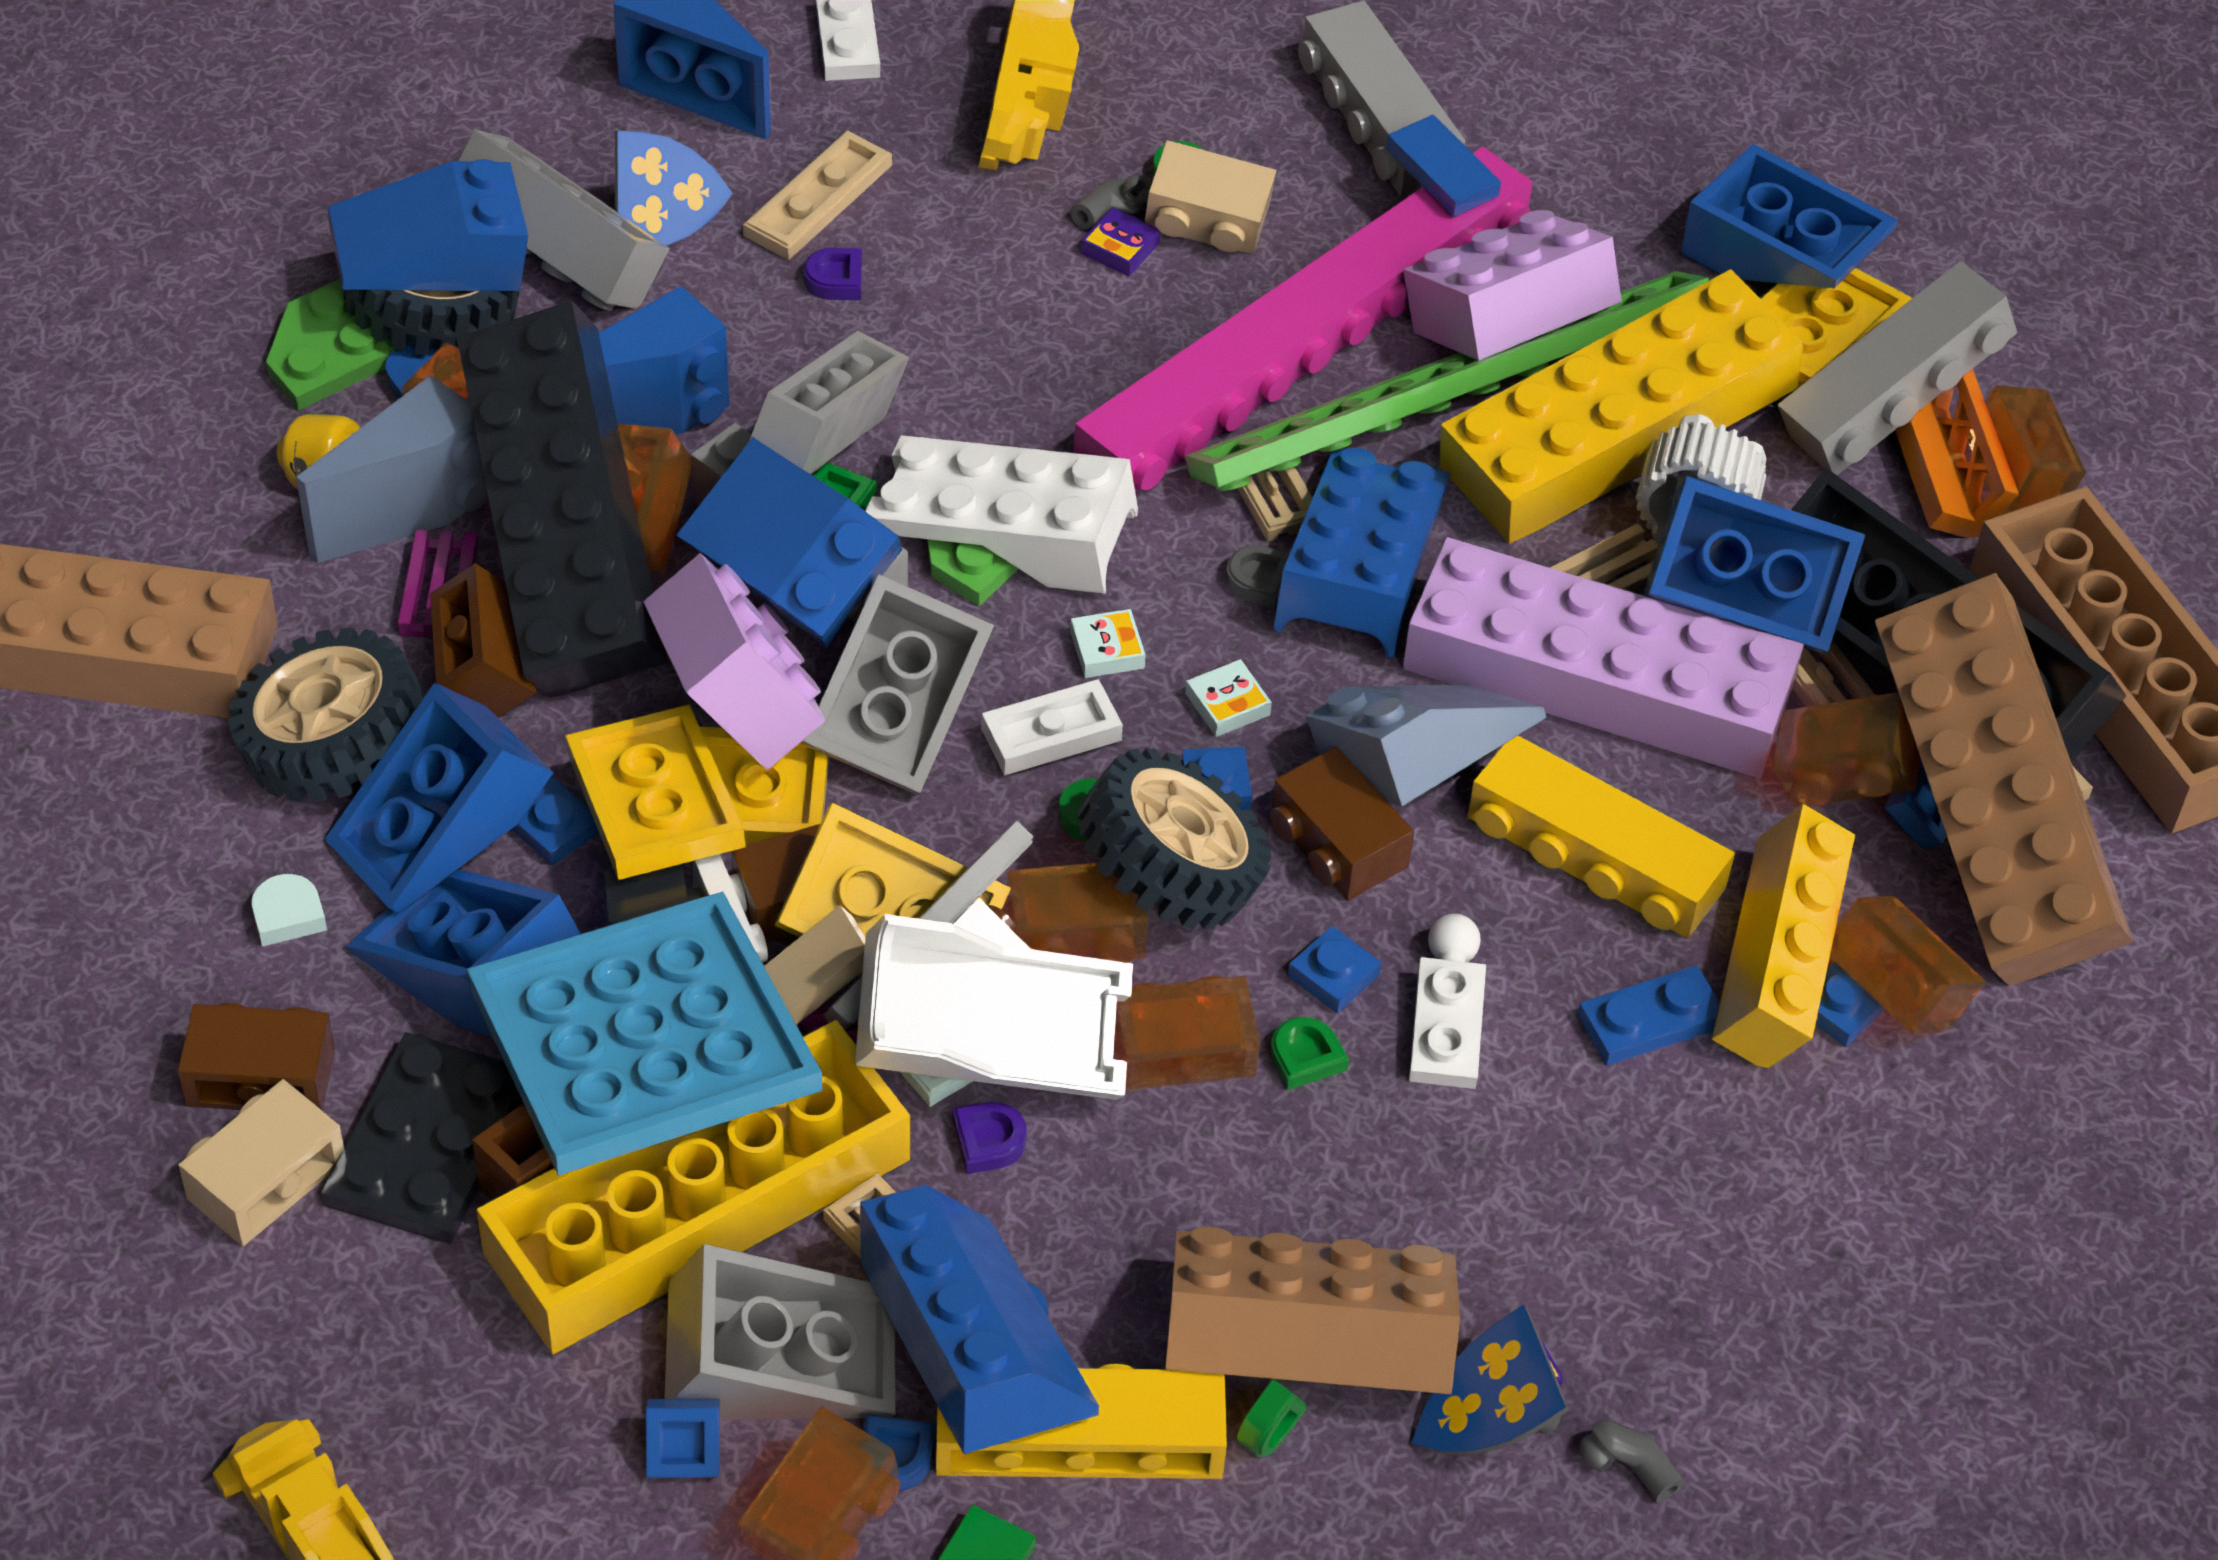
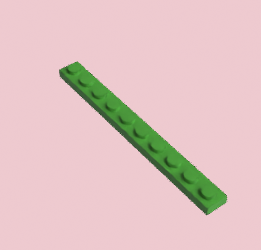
M1679 271L1669 273L1621 291L1622 302L1482 360L1478 361L1462 353H1456L1185 455L1190 478L1213 485L1216 490L1220 491L1237 489L1250 482V475L1265 469L1281 471L1295 467L1301 463L1300 456L1315 450L1329 452L1345 448L1352 443L1351 437L1365 431L1377 433L1395 429L1402 424V417L1415 412L1427 414L1442 411L1452 405V398L1465 393L1479 395L1492 392L1501 386L1500 380L1513 375H1533L1547 368L1549 361L1575 353L1709 281V277Z

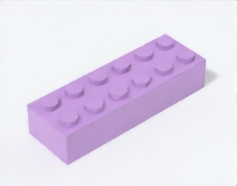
M1447 537L1410 621L1403 669L1453 685L1467 684L1544 706L1545 713L1761 779L1793 688L1804 644Z

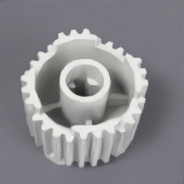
M1701 414L1684 416L1680 419L1678 428L1672 426L1669 429V433L1661 432L1659 440L1654 439L1651 448L1648 450L1636 495V500H1638L1637 510L1641 511L1640 518L1641 520H1648L1646 527L1652 529L1654 541L1659 545L1677 488L1687 476L1761 500L1766 480L1765 464L1767 459L1763 447L1756 442L1748 441L1746 436L1739 438L1737 436L1738 431L1735 429L1730 432L1726 431L1723 424L1718 428L1714 427L1713 422Z

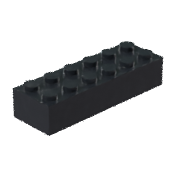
M571 300L458 337L457 342L524 677L551 698L573 693L668 663L664 644L643 602L653 594V588L598 328Z
M1827 468L1821 472L1791 509L1792 511L1865 534L1833 636L1894 681L1895 679L1875 620L1980 579ZM2016 605L2066 750L2072 762L2126 698V694L2109 671Z

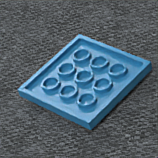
M723 891L467 969L473 997L558 1176L823 1091L822 1071Z

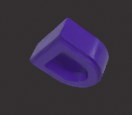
M824 248L815 251L806 259L804 263V284L811 294L826 300H861L862 248Z
M984 1102L952 1108V1120L967 1174L1003 1168L1013 1164L1021 1157L1026 1147L1027 1127L1024 1118L1015 1108L1001 1102Z

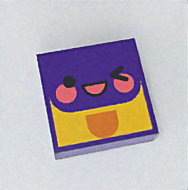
M1112 207L1082 239L1081 254L1130 276L1160 244V230Z

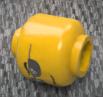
M306 414L297 417L288 426L286 433L279 440L277 459L279 465L284 470L286 478L294 488L298 489L296 477L360 429L357 422L340 415Z

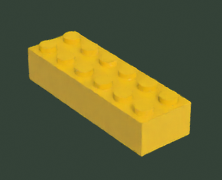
M1730 269L1442 423L1440 468L1444 472L1450 473L1449 478L1510 544L1548 526L1641 475L1653 440H1659L1661 432L1669 433V429L1672 426L1678 428L1679 421L1684 416L1701 414L1708 417L1713 422L1714 427L1718 428L1723 424L1727 428L1798 388L1803 341Z
M837 1020L803 1037L822 1071L823 1091L559 1176L555 1168L476 1209L483 1255L552 1355L668 1293L671 1277L703 1244L743 1252L837 1201L878 1173L882 1176L910 1161V1114L874 1068L855 1066L856 1044Z

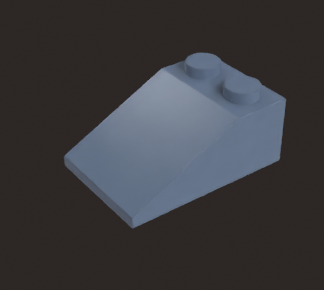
M431 375L296 477L309 557L317 563L415 535L416 530L429 531L449 525L466 511L473 512L479 509L488 498L470 402Z
M1460 684L1346 687L1329 695L1327 703L1306 715L1319 755L1336 746L1387 802L1404 806L1544 720L1547 716L1544 706L1471 685Z

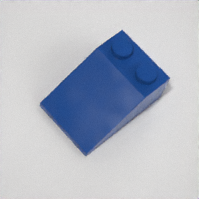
M616 0L613 3L619 86L766 139L771 133L768 50L716 0Z
M1752 144L1690 202L1681 253L1719 274L1731 269L1741 280L1834 289L1896 228L1898 219L1767 150Z
M487 159L451 161L328 206L327 216L342 290L520 291L528 231L510 162H495Z
M682 286L599 332L622 444L683 434L700 423L707 424L713 422L723 413L725 408L730 406L726 325Z
M754 437L750 439L676 535L677 538L699 554L701 553L719 569L724 564H727L745 583L751 593L826 649L870 593L878 574L883 576L902 551L897 534L847 497Z
M1687 476L1677 488L1643 596L1804 644L1803 648L1827 653L1865 534Z
M434 683L325 840L390 910L399 913L515 827L550 779L553 772L487 706Z
M457 869L398 913L387 908L346 946L349 952L460 1029L493 1038L471 992L467 969L580 935V932L559 894Z

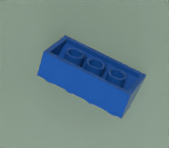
M928 1185L860 1202V1264L963 1454L1099 1415L1098 1402L990 1218Z

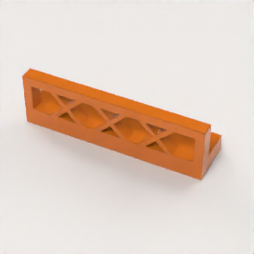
M1971 369L1955 385L1960 395L1954 419L1951 418L1949 413L1954 387L1949 390L1943 391L1919 410L1907 424L1895 429L1928 527L1965 538L1979 537L1984 521L2000 516L2019 496L1974 371ZM1970 429H1973L1976 438L1970 462H1967L1964 453ZM1986 473H1989L1995 490L1982 502L1980 498Z

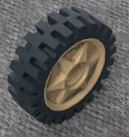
M343 290V300H346V309L349 315H355V323L362 330L371 327V336L380 342L391 336V347L402 351L408 343L414 344L415 354L427 356L429 347L437 348L439 356H453L454 347H458V337L513 320L519 299V291Z
M341 628L337 638H334L330 629L316 632V641L314 643L308 644L305 636L291 641L294 651L286 654L281 648H278L269 654L272 665L268 667L258 663L249 672L253 681L242 680L240 688L236 689L239 698L231 699L229 712L232 717L228 718V727L237 750L253 778L262 789L266 787L271 795L280 798L283 794H286L289 801L302 802L307 793L313 802L327 801L329 790L334 789L338 798L352 794L351 784L360 781L362 785L424 698L412 667L399 646L396 647L392 639L385 635L379 638L376 631L364 629L358 636L354 628Z
M1146 748L1142 753L1138 749L1128 750L1125 755L1121 753L1102 773L1081 803L1082 806L1078 812V819L1082 822L1078 829L1080 837L1089 839L1084 846L1090 857L1102 858L1097 868L1104 877L1115 875L1119 879L1114 887L1124 896L1130 891L1138 895L1136 905L1147 912L1153 905L1158 907L1160 919L1172 923L1178 916L1182 927L1192 929L1198 923L1203 929H1213L1217 924L1220 926L1227 924L1251 899L1271 867L1268 864L1271 859V850L1264 846L1268 840L1263 829L1254 828L1258 819L1251 810L1239 809V805L1243 800L1234 791L1225 794L1219 789L1223 784L1222 780L1214 774L1208 779L1201 776L1202 767L1192 761L1182 766L1179 755L1166 752L1161 758L1157 749Z

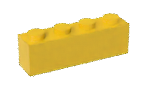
M1516 736L1506 742L1473 783L1467 818L1476 822L1485 834L1496 839L1505 838L1531 852L1534 859L1547 868H1560L1584 881L1589 889L1599 897L1616 899L1642 913L1646 921L1658 929H1671L1688 939L1726 889L1735 852L1520 736Z
M1805 804L1800 805L1757 839L1712 1040L1756 1066L1768 1069L1813 1038L1855 834Z
M1108 1364L1098 1369L1078 1368L1099 1404L1098 1416L963 1454L937 1406L936 1476L1223 1479L1227 1448L1225 1374L1133 1369L1124 1364Z

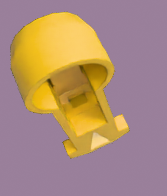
M1013 0L979 168L997 170L999 161L1017 164L1023 158L1038 160L1045 130H1061L1079 52V44L1070 22L1075 0Z
M309 1419L269 1422L255 1428L238 1439L227 1458L212 1473L216 1485L225 1498L240 1491L244 1492L288 1560H394L370 1517L347 1483L338 1488L332 1461L327 1454L324 1453L316 1458L313 1449L321 1444L318 1431Z

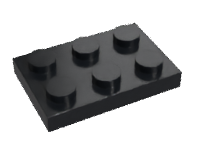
M405 1032L321 1192L323 1206L452 1244L479 1189L472 1139L518 1108L522 1102V1098L505 1062Z

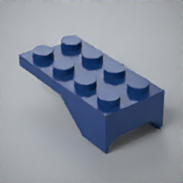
M1342 448L1331 452L1283 569L1273 629H1276V632H1283L1285 625L1289 621L1304 618L1368 633L1382 643L1385 651L1384 656L1390 659V657H1394L1406 623L1423 555L1446 494L1450 473L1433 469L1431 466L1418 461L1405 462L1400 468L1377 463L1376 456L1366 449Z

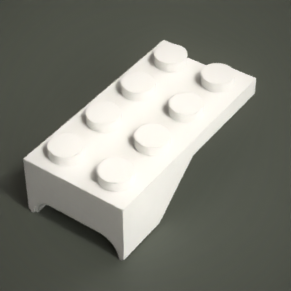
M900 436L892 453V460L896 471L894 477L882 487L881 497L872 496L866 509L868 514L898 536L983 545L1046 587L1106 594L1107 566L1125 519L1134 518V516L1138 515L1130 459Z
M884 914L866 932L855 1066L1118 1100L1125 1095L1127 1062L1113 1060L1116 1001L1124 1002L1131 997L1133 964L1001 946L951 923Z

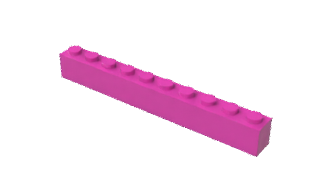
M1482 146L1473 154L1501 181L1499 197L1453 217L1422 187L1075 423L1074 453L1130 459L1135 492L1141 488L1143 490L1152 489L1160 482L1168 469L1181 460H1186L1185 455L1204 449L1208 441L1224 430L1234 431L1246 421L1251 411L1267 400L1269 402H1276L1281 399L1293 382L1307 372L1315 374L1321 371L1328 364L1333 354L1348 344L1354 346L1361 343L1368 336L1372 327L1386 317L1391 316L1395 318L1400 316L1409 306L1404 268L1424 261V256L1433 250L1456 248L1472 241L1473 235L1488 229H1504L1519 223L1520 217L1530 212L1529 203L1533 181Z

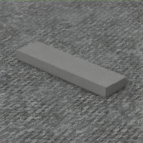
M1018 821L1014 822L918 919L953 924L1033 843L1031 840L1033 836ZM862 975L822 1014L829 1023L837 1020L842 1028L846 1030L859 1019Z

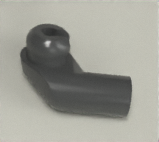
M1138 174L1129 176L1127 180L1110 179L1104 181L1072 207L1071 217L1079 228L1088 230L1096 225L1112 207L1128 215H1137L1147 209L1152 183L1145 176Z
M1607 1420L1592 1425L1593 1432L1583 1437L1580 1441L1579 1450L1594 1469L1607 1470L1616 1459L1620 1460L1632 1468L1657 1503L1678 1493L1685 1485V1480L1654 1439L1647 1434Z

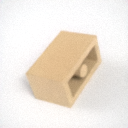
M1167 140L1149 191L1145 223L1156 227L1167 236L1191 239L1213 245L1226 252L1241 251L1254 254L1270 205L1277 170Z
M282 1079L265 1094H259L251 1098L242 1107L238 1116L214 1136L203 1138L190 1149L186 1158L178 1165L187 1200L244 1247L332 1173L344 1150L340 1125L287 1081Z

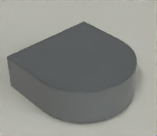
M1251 545L1238 549L1231 555L1227 564L1226 582L1229 589L1243 600L1276 609L1282 573L1289 553L1261 545Z

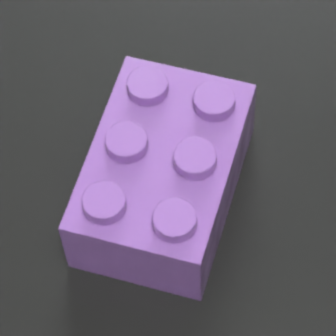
M1536 210L1522 215L1519 223L1504 229H1488L1473 235L1471 242L1459 247L1433 250L1424 256V261L1403 269L1413 331L1417 335L1479 361L1620 303L1622 300L1613 237L1590 229L1585 223L1571 222L1555 216L1552 211Z
M700 553L643 602L686 693L768 770L826 721L814 699L821 691L811 676L800 666L805 661L796 647L784 636L789 630L774 610L766 603H763L757 609L746 598L750 593L749 589L727 564L717 569Z

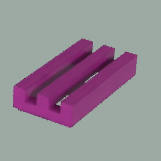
M416 530L398 620L400 636L433 638L430 593L446 583L451 554L461 555L457 575L476 563L479 548L477 533L465 532L464 540H454L453 532L440 531L439 539H430L428 530ZM428 553H436L423 623H418L415 620Z

